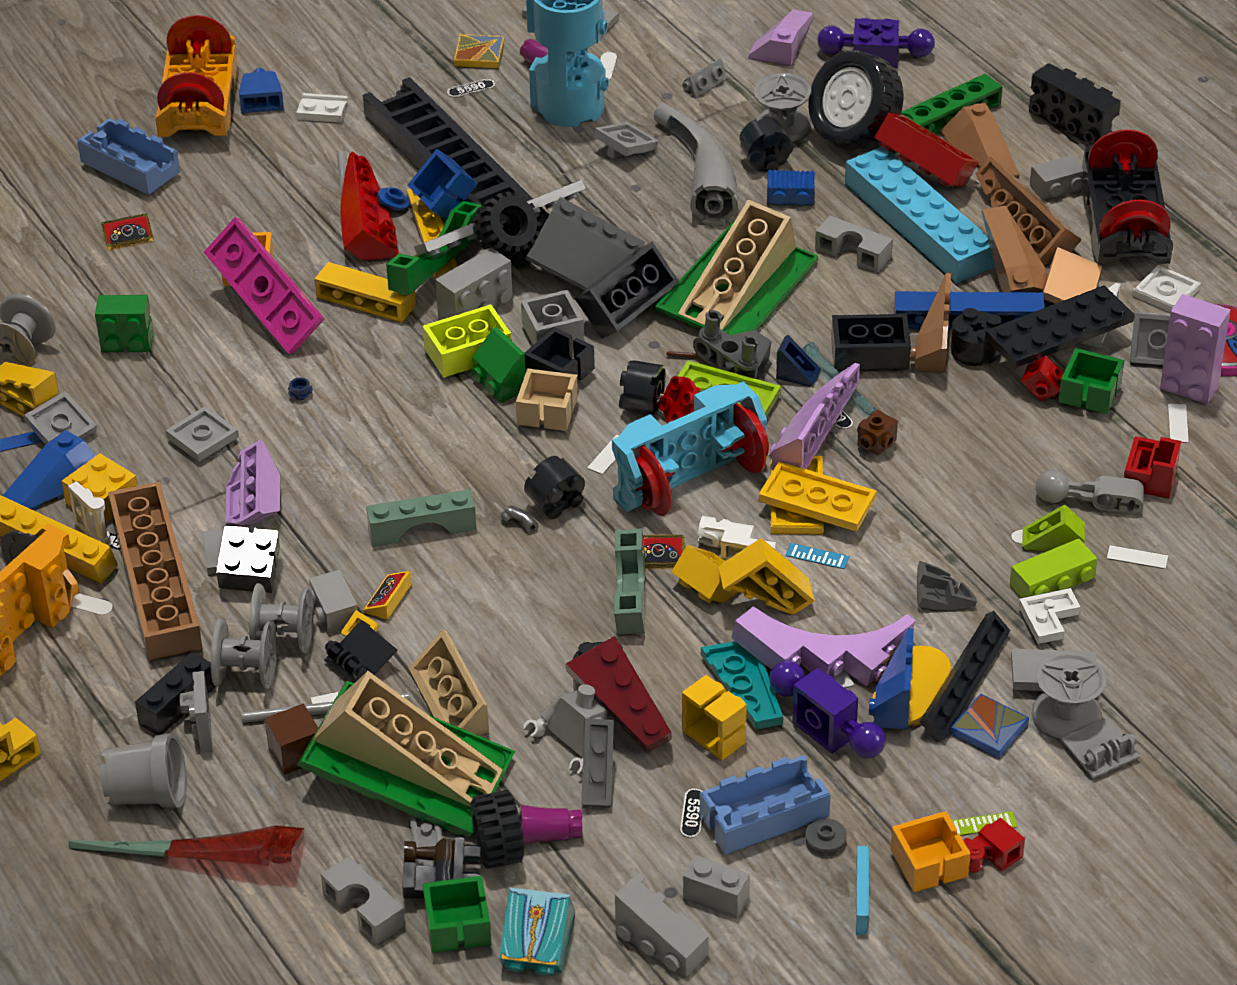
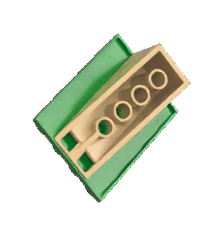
M747 200L736 220L727 227L683 275L679 283L672 287L656 305V310L668 317L683 321L688 326L699 329L705 327L706 312L716 310L722 315L720 329L727 334L734 335L752 330L757 331L760 326L765 324L780 303L788 297L799 282L801 283L819 260L818 255L796 246L791 217Z
M367 671L355 683L347 681L342 686L297 766L336 785L340 783L371 799H379L422 821L427 820L458 836L470 837L474 833L470 809L472 797L495 792L515 751L426 714Z

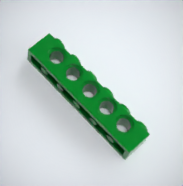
M983 74L902 111L901 115L906 116L937 135L941 133L944 126L963 107L985 103L989 110L1000 106L1003 86L987 74Z

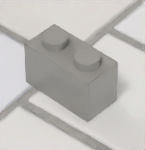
M1074 155L1033 165L1031 166L1030 186L1042 200L1083 190L1082 164Z
M340 569L309 578L313 591L314 605L316 606L315 613L319 624L324 623L328 633L343 629L354 612L358 611V608Z
M695 855L683 875V899L723 914L738 918L749 899L750 874Z

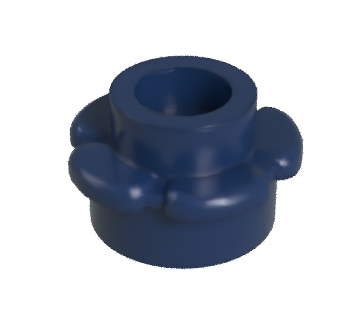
M298 377L290 381L288 394L296 400H304L312 393L313 388L306 378Z

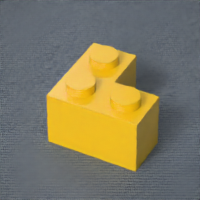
M14 718L5 725L0 723L1 782L41 754L37 734L17 718Z

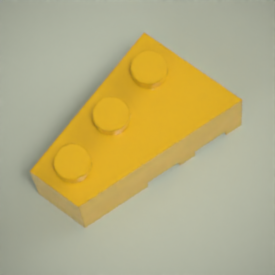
M4 362L0 365V404L23 417L28 412L60 394L55 372Z
M762 538L718 566L723 589L730 592L732 589L742 592L744 597L752 600L753 597L765 601L767 606L792 615L815 602L809 578Z

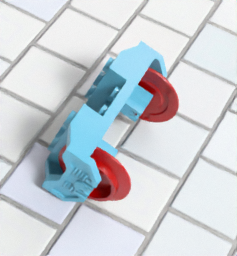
M745 382L734 385H716L694 395V412L662 426L651 414L629 423L619 437L612 439V451L618 464V485L613 488V498L627 513L642 506L659 516H664L671 510L672 495L670 489L735 459L746 470L752 473L761 472L766 465L769 442L765 431L767 418L758 395Z

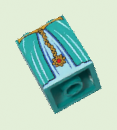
M510 888L499 960L502 966H506V970L523 972L524 968L534 969L537 974L552 976L554 972L562 973L575 915V908L569 894Z

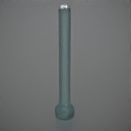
M810 342L803 347L802 350L831 379L839 374L819 353V347L814 342ZM855 389L850 398L867 415H872L876 411L875 407Z

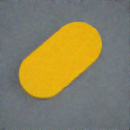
M913 646L908 726L913 724L914 727L920 724V720L951 672L949 658L942 651L934 647Z

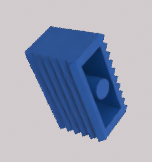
M785 170L768 171L767 204L814 205L815 172L813 170L811 172L808 170L806 172L804 170L801 172L799 170H793L792 172L790 170L787 172Z

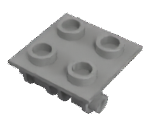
M1108 717L1061 737V741L1093 779L1141 757L1134 748V745L1137 744L1136 736L1133 733L1122 734Z

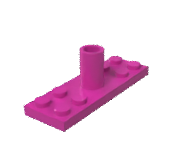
M234 217L203 252L287 353L293 354L325 320L241 219Z

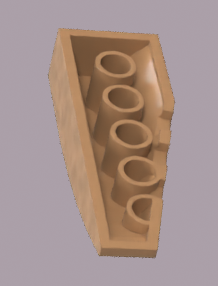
M992 156L976 172V176L985 194L991 200L992 208L1007 207L1043 265L1052 263L1057 247L1072 252L1082 239Z

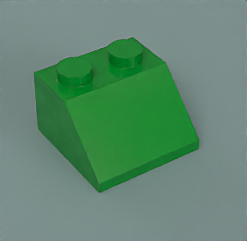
M497 327L492 328L472 357V375L475 381L480 382L491 396H494L503 403L519 394L526 374L525 353Z

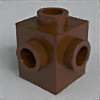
M876 410L867 419H863L857 427V445L878 456L885 449H889L897 440L898 420Z

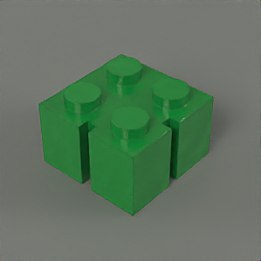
M98 295L95 319L101 352H123L124 348H128V352L151 351L154 330L152 317L150 316L148 295Z
M1075 348L1061 378L1059 402L1080 408L1082 405H1086L1088 410L1108 414L1114 402V397H1116L1122 383L1125 360Z
M482 875L423 883L424 905L432 953L459 949V944H464L465 948L492 945L490 918Z

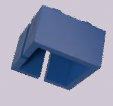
M436 149L407 186L432 211L447 220L450 211L460 204L459 201L461 199L465 200L477 186V183L452 158Z

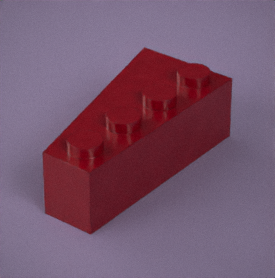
M615 636L565 663L567 673L573 679L575 678L580 685H590L595 689L594 699L606 708L607 713L622 726L627 734L646 753L672 740L671 730Z

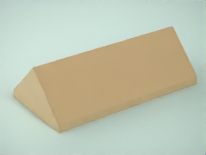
M442 630L409 667V670L435 718L478 736L489 733L487 704L448 632Z

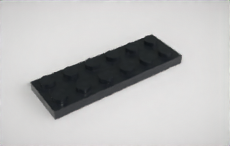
M1103 285L986 330L985 339L1014 368H1018L1045 355H1051L1132 323L1134 321V313Z

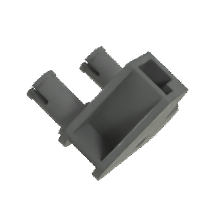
M716 310L706 312L705 327L700 330L699 336L693 341V348L696 354L714 368L759 380L769 361L772 341L756 330L729 335L720 329L721 313Z

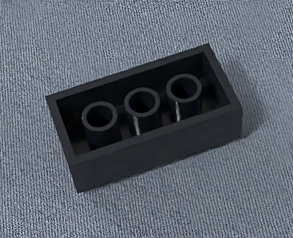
M652 241L636 249L574 299L601 339L618 332L679 283V280Z

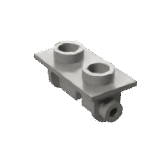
M722 58L717 59L686 78L682 84L684 90L693 91L696 98L728 79Z

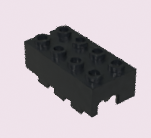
M1050 63L1032 73L1031 89L1034 94L1030 96L1029 112L1091 145L1106 134L1113 132L1111 131L1112 121L1120 113L1121 100L1113 97L1112 91L1104 87L1098 89L1094 87L1095 83L1085 77L1079 79L1076 77L1077 73L1065 68L1062 70Z

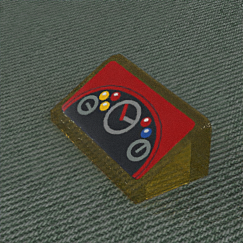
M147 213L101 222L102 234L107 250L154 241Z
M643 535L645 568L674 567L685 549V536Z

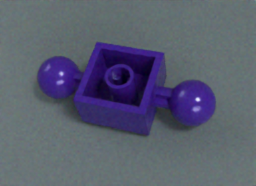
M855 19L854 34H844L839 27L831 25L824 27L817 37L819 48L827 54H836L843 47H853V51L859 50L878 56L888 61L894 68H897L898 49H908L916 57H925L935 47V39L930 31L921 28L912 31L909 36H899V20Z
M783 661L773 667L769 677L772 689L778 695L784 697L793 696L792 723L833 754L849 742L852 751L857 756L865 759L874 758L883 751L886 744L884 731L875 723L863 722L859 724L857 722L858 697L852 691L844 688L831 675H827L819 668L805 676L803 669L792 661Z

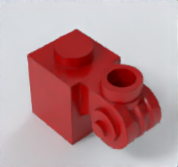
M1001 817L991 824L984 825L979 831V835L972 840L970 838L963 839L970 852L969 872L972 873L983 869L984 859H988L1000 871H1004L1023 858L1025 837Z

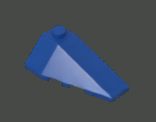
M912 628L907 629L878 682L875 699H869V715L874 716V723L881 728L908 729L914 631Z

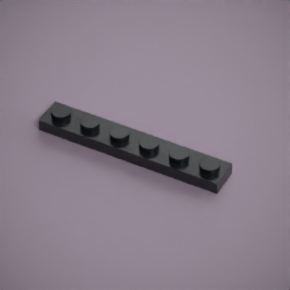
M995 611L985 615L920 720V723L936 742L945 740L951 727L956 722L1011 631Z

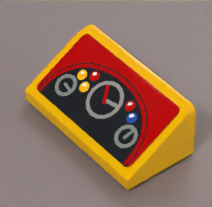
M404 571L387 574L363 609V613L388 620L412 585L411 572Z

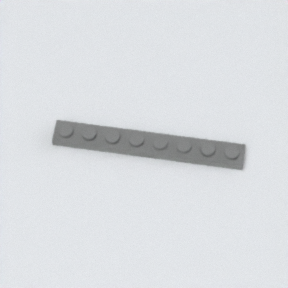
M579 180L527 202L529 204L533 203L535 206L533 208L534 212L539 213V207L545 205L546 209L555 206L560 197H564L567 201L578 197L577 192L585 189L583 180ZM500 214V223L506 221L507 225L512 223L505 214ZM476 223L414 246L417 256L424 253L427 254V257L441 252L440 247L446 245L450 249L460 245V239L464 237L468 241L475 239L478 236L477 232H473V227L476 226Z

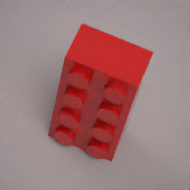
M888 113L874 137L881 141L879 144L881 147L888 151L894 150L899 152V158L908 163L914 162L918 164L920 171L927 175L933 174L937 176V181L947 187L966 186L979 164V161L904 115Z

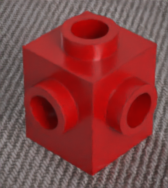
M1045 355L1027 365L1022 382L1040 401H1043L1049 397L1053 398L1060 393L1063 372Z

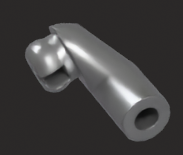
M509 505L504 507L505 510L500 514V517L508 524L512 523L514 519L518 520L529 533H533L538 529V523L526 510Z

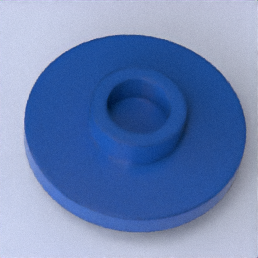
M394 187L382 188L377 194L378 200L390 209L402 211L406 210L409 206L407 196L400 189Z

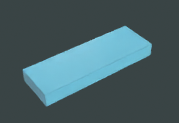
M857 846L856 934L866 935L868 933L869 848L868 846Z

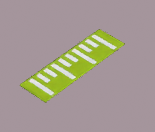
M1012 811L952 820L957 829V835L978 833L984 825L991 824L1000 817L1010 826L1018 827Z

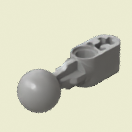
M1047 470L1036 481L1038 496L1048 503H1057L1066 496H1074L1082 501L1091 502L1095 508L1101 511L1133 515L1141 512L1143 509L1144 486L1138 480L1101 476L1094 482L1082 481L1078 483L1069 481L1061 471Z

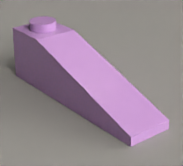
M791 10L754 42L748 59L791 66L811 24L814 13Z

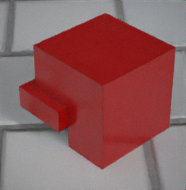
M1135 436L1125 467L1124 478L1140 481L1144 486V494L1169 499L1177 474L1182 441L1161 437L1160 441Z

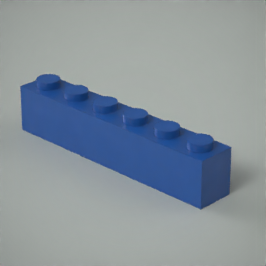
M895 291L894 314H907L909 329L920 330L937 292ZM950 292L948 330H952L954 319L963 314V310L967 308H974L977 311L998 315L1001 318V324L1045 308L1043 293Z

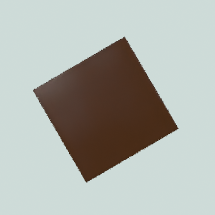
M304 703L264 718L268 747L284 775L302 768L297 766L318 729Z

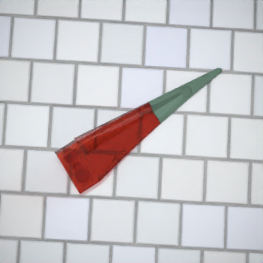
M275 825L225 835L159 841L69 840V848L269 866L270 860L277 864L292 861L304 840V828Z

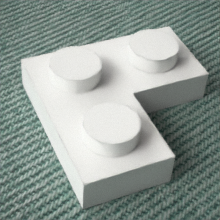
M1071 588L1019 599V608L1037 644L1064 639L1065 631L1059 619L1080 615V605Z

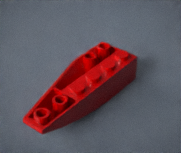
M352 151L349 154L345 170L340 206L344 249L362 261L394 258L399 254L396 228L389 210L377 198L380 188L369 160Z

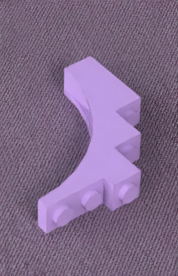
M753 606L735 620L731 638L771 670L775 665L783 661L801 664L810 672L819 668L831 676H837L844 669L864 686L868 687L875 680L880 681L887 668L888 660L894 655L907 629L914 628L916 620L907 614L893 624L875 631L856 635H826L790 627L767 616Z

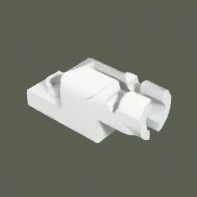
M704 515L700 520L698 543L709 547L721 548V558L725 561L758 540L754 539V526L730 522L728 519L716 522L715 517ZM766 541L776 550V542Z

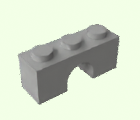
M829 216L815 232V250L833 257H837L840 252L845 250L857 251V266L879 273L892 258V238L836 217Z
M348 856L321 873L323 893L340 910L353 903H363L362 906L357 908L358 927L376 945H379L405 928L404 913L406 911L404 905L398 898H393L388 894L385 886L379 880L375 881L363 864H357Z

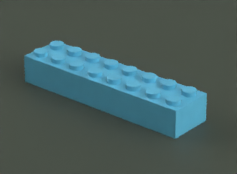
M880 147L846 161L845 184L945 274L951 273V279L956 284L995 267L988 236L891 151Z

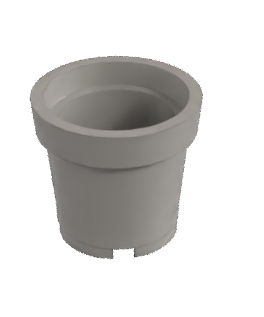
M175 733L157 735L150 741L105 748L103 750L102 756L107 757L106 764H100V778L104 797L110 796L111 801L107 802L110 806L159 804L163 808H172L183 805L187 787L186 764L180 740Z

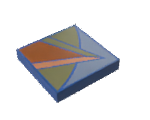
M980 694L951 727V735L1000 758L1029 724V717Z

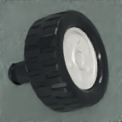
M848 50L836 54L819 69L811 85L808 109L815 130L825 140L849 149L863 150L879 144L881 141L874 137L888 113L901 115L904 100L902 81L896 69L888 61L878 56L859 50Z

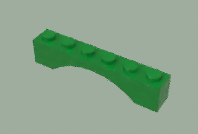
M462 201L450 211L448 219L438 237L474 223L473 218L477 216L475 212L481 205ZM464 237L460 239V245L450 249L446 245L440 247V253L427 257L426 253L418 256L399 253L386 264L388 290L399 292L402 295H410L475 239L468 241Z

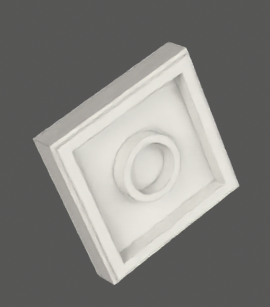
M1158 265L1133 290V297L1170 313L1182 294L1193 297L1200 290L1201 283Z

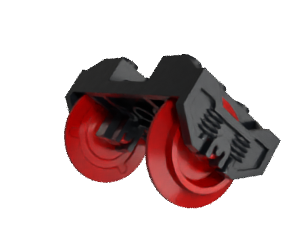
M1136 130L1114 131L1106 134L1094 144L1084 149L1082 164L1083 187L1086 205L1091 206L1093 219L1091 240L1097 264H1111L1122 257H1148L1158 264H1170L1173 251V241L1169 232L1171 220L1168 212L1165 210L1157 165L1158 149L1154 140L1143 132Z

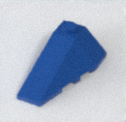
M65 430L44 446L2 496L33 511L41 508L42 503L48 500L65 498L62 480L94 458L95 455L83 439Z

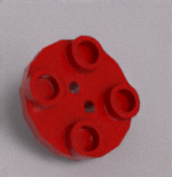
M673 376L666 387L664 395L659 399V409L663 411L668 423L694 412V395L699 393L701 389L696 387L689 377Z

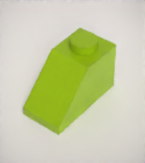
M1064 504L1023 527L1022 547L1026 550L1049 551L1076 539L1084 542L1085 522Z

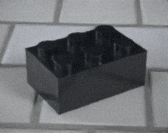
M907 314L832 315L831 342L834 371H844L854 363L860 364L859 370L910 369L911 342Z

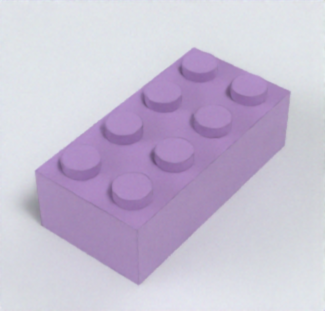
M1184 294L1180 296L1170 312L1160 384L1161 390L1208 405L1219 387L1231 309Z

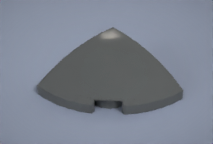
M919 561L917 568V599L919 607L935 610H959L975 607L977 600L964 583L961 582L958 588V582L950 577V573L934 565Z

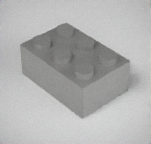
M493 248L484 251L435 279L438 318L441 320L490 304L496 309L513 299L511 261Z

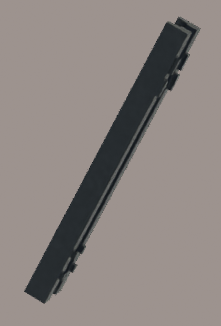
M410 77L402 80L401 90L397 91L396 96L381 102L371 92L362 95L364 114L388 137V141L396 149L399 148L419 170L434 151L438 149L452 158L477 183V186L465 200L461 199L460 203L466 201L481 205L486 200L504 192H511V194L514 192L520 193V198L525 196L528 198V201L533 199ZM539 207V217L536 218L540 222V227L536 229L539 233L550 215L542 207ZM506 221L501 222L500 225L503 231L512 236L513 224L507 225ZM528 249L509 257L505 256L516 269L532 263L526 260L529 253Z

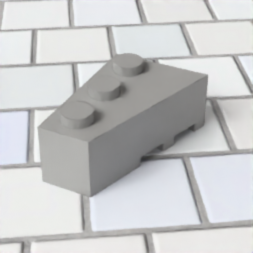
M637 872L615 894L616 933L624 941H630L641 948L646 955L653 956L664 963L671 971H677L684 977H687L709 955V936L682 911H679L677 914L663 902L666 897L660 892L656 895L642 884L645 878Z

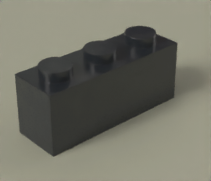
M191 652L135 701L139 725L156 735H162L186 714L181 713L180 694L194 691L193 672L204 671L207 694L216 687L212 681L211 662Z

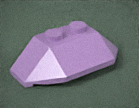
M261 439L240 451L239 461L233 468L227 483L225 523L229 526L259 523L280 511V474Z

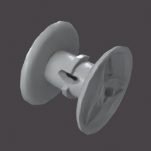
M788 73L772 74L757 82L754 88L755 98L760 104L769 109L762 112L756 121L764 119L763 117L767 116L775 118L779 121L791 142L806 136L812 127L811 120L804 111L797 107L809 99L811 95L810 84L804 78Z
M22 294L8 295L0 304V317L2 320L0 322V365L4 362L32 367L36 357L32 343H43L51 339L56 331L55 320L50 311L34 298Z
M256 583L250 606V640H261L266 622L273 620L278 635H284L285 632L297 633L299 649L302 653L307 654L312 639L314 600L311 586L304 587L300 596L299 606L286 605V602L280 601L279 605L267 604L264 586Z
M221 617L217 619L211 645V675L215 686L223 683L227 667L235 666L239 667L240 670H246L247 667L259 668L260 681L265 689L271 687L277 651L276 627L273 620L266 622L261 640H248V636H242L241 639H229V630L225 619Z
M1076 652L1054 653L1043 659L1037 667L1036 680L1044 693L1040 694L1033 703L1032 716L1035 724L1044 733L1061 739V737L1102 719V711L1095 698L1099 697L1106 688L1107 675L1104 668L1094 658Z

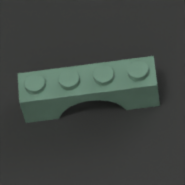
M470 489L366 506L372 547L399 543L401 536L409 528L421 523L440 524L450 534L477 530L475 504Z
M642 529L615 530L617 592L614 593V617L617 635L645 633V546Z

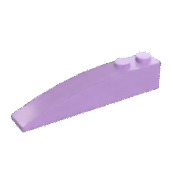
M854 363L821 387L797 412L788 427L782 429L780 440L777 444L774 443L770 450L769 456L772 459V470H774L779 461L804 469L808 468L859 384L860 364Z

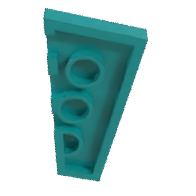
M736 641L700 647V655L725 689L733 695L740 697L747 704L746 717L755 729L783 724V714L774 690L770 685L764 663Z

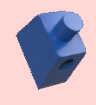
M257 68L253 73L243 74L239 90L241 113L284 110L282 88L276 72Z

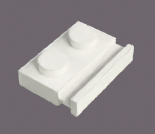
M303 93V99H301L296 112L297 120L342 123L346 106H348V96Z

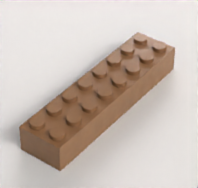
M155 482L108 492L111 513L148 660L203 649L197 615L161 483Z

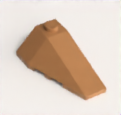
M985 103L963 107L941 130V136L946 142L979 161V169L992 156L1013 176L1019 178L1018 170L994 115Z
M1000 206L982 209L981 213L1002 292L1042 293L1048 276L1046 268L1007 207Z
M951 273L945 274L918 333L916 346H911L910 361H915V371L945 373Z

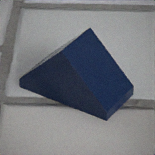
M786 335L777 350L776 379L810 387L814 384L821 369L789 335Z

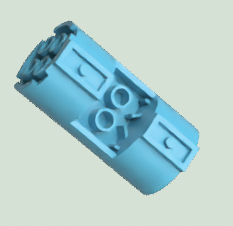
M526 0L527 32L534 33L535 39L541 45L548 48V55L543 58L536 57L529 69L531 107L537 108V112L544 116L545 121L557 126L576 127L581 126L580 122L589 119L592 122L595 121L604 111V91H607L609 85V78H606V68L603 67L598 57L588 53V47L599 43L602 35H605L607 32L608 22L605 21L604 11H602V0Z

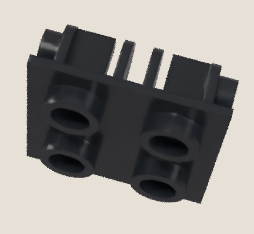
M361 620L340 643L338 641L333 642L332 640L326 643L325 649L328 656L324 661L346 680L355 683L367 671L375 675L398 650Z

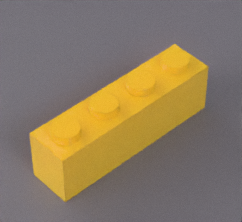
M328 262L314 278L316 298L403 323L416 306L415 291L410 295H402L399 292L388 290V280L386 278Z

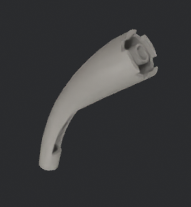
M666 103L660 104L654 112L655 121L679 137L687 145L695 158L690 201L692 214H696L697 217L702 219L701 223L706 225L719 226L725 224L726 220L732 216L734 217L737 213L739 198L736 177L728 158L715 139L698 123Z

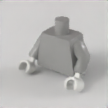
M580 685L578 690L571 693L565 692L552 701L540 713L542 716L540 719L526 721L523 728L524 730H531L535 726V731L530 736L541 737L546 730L545 724L549 723L548 729L583 757L584 720H607V711L605 707L594 699L595 689L592 686ZM574 758L570 762L569 769L581 776L583 758Z

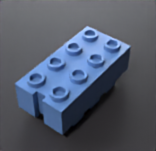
M110 118L97 126L96 134L90 131L77 140L82 163L147 195L180 173L177 150L163 144V139L155 135L151 137L146 136V131L136 126L134 129L129 128V123L119 118L117 121Z
M804 755L791 760L785 757L772 762V767L762 769V766L751 769L746 771V776L738 779L736 776L719 781V786L700 792V816L709 830L715 829V840L726 855L803 827L817 819L830 817L831 794L819 778L814 781L808 771L807 759Z

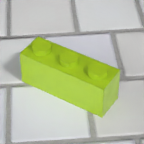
M1076 539L1012 565L1010 586L1021 598L1069 589L1095 578L1097 557L1080 539Z

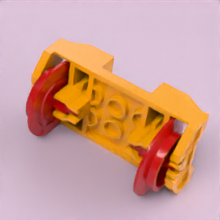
M202 15L183 17L176 21L167 33V54L162 84L157 94L158 111L155 116L158 137H170L178 130H206L215 136H227L231 122L230 93L231 89H235L237 73L235 36L231 35L220 22L213 18Z

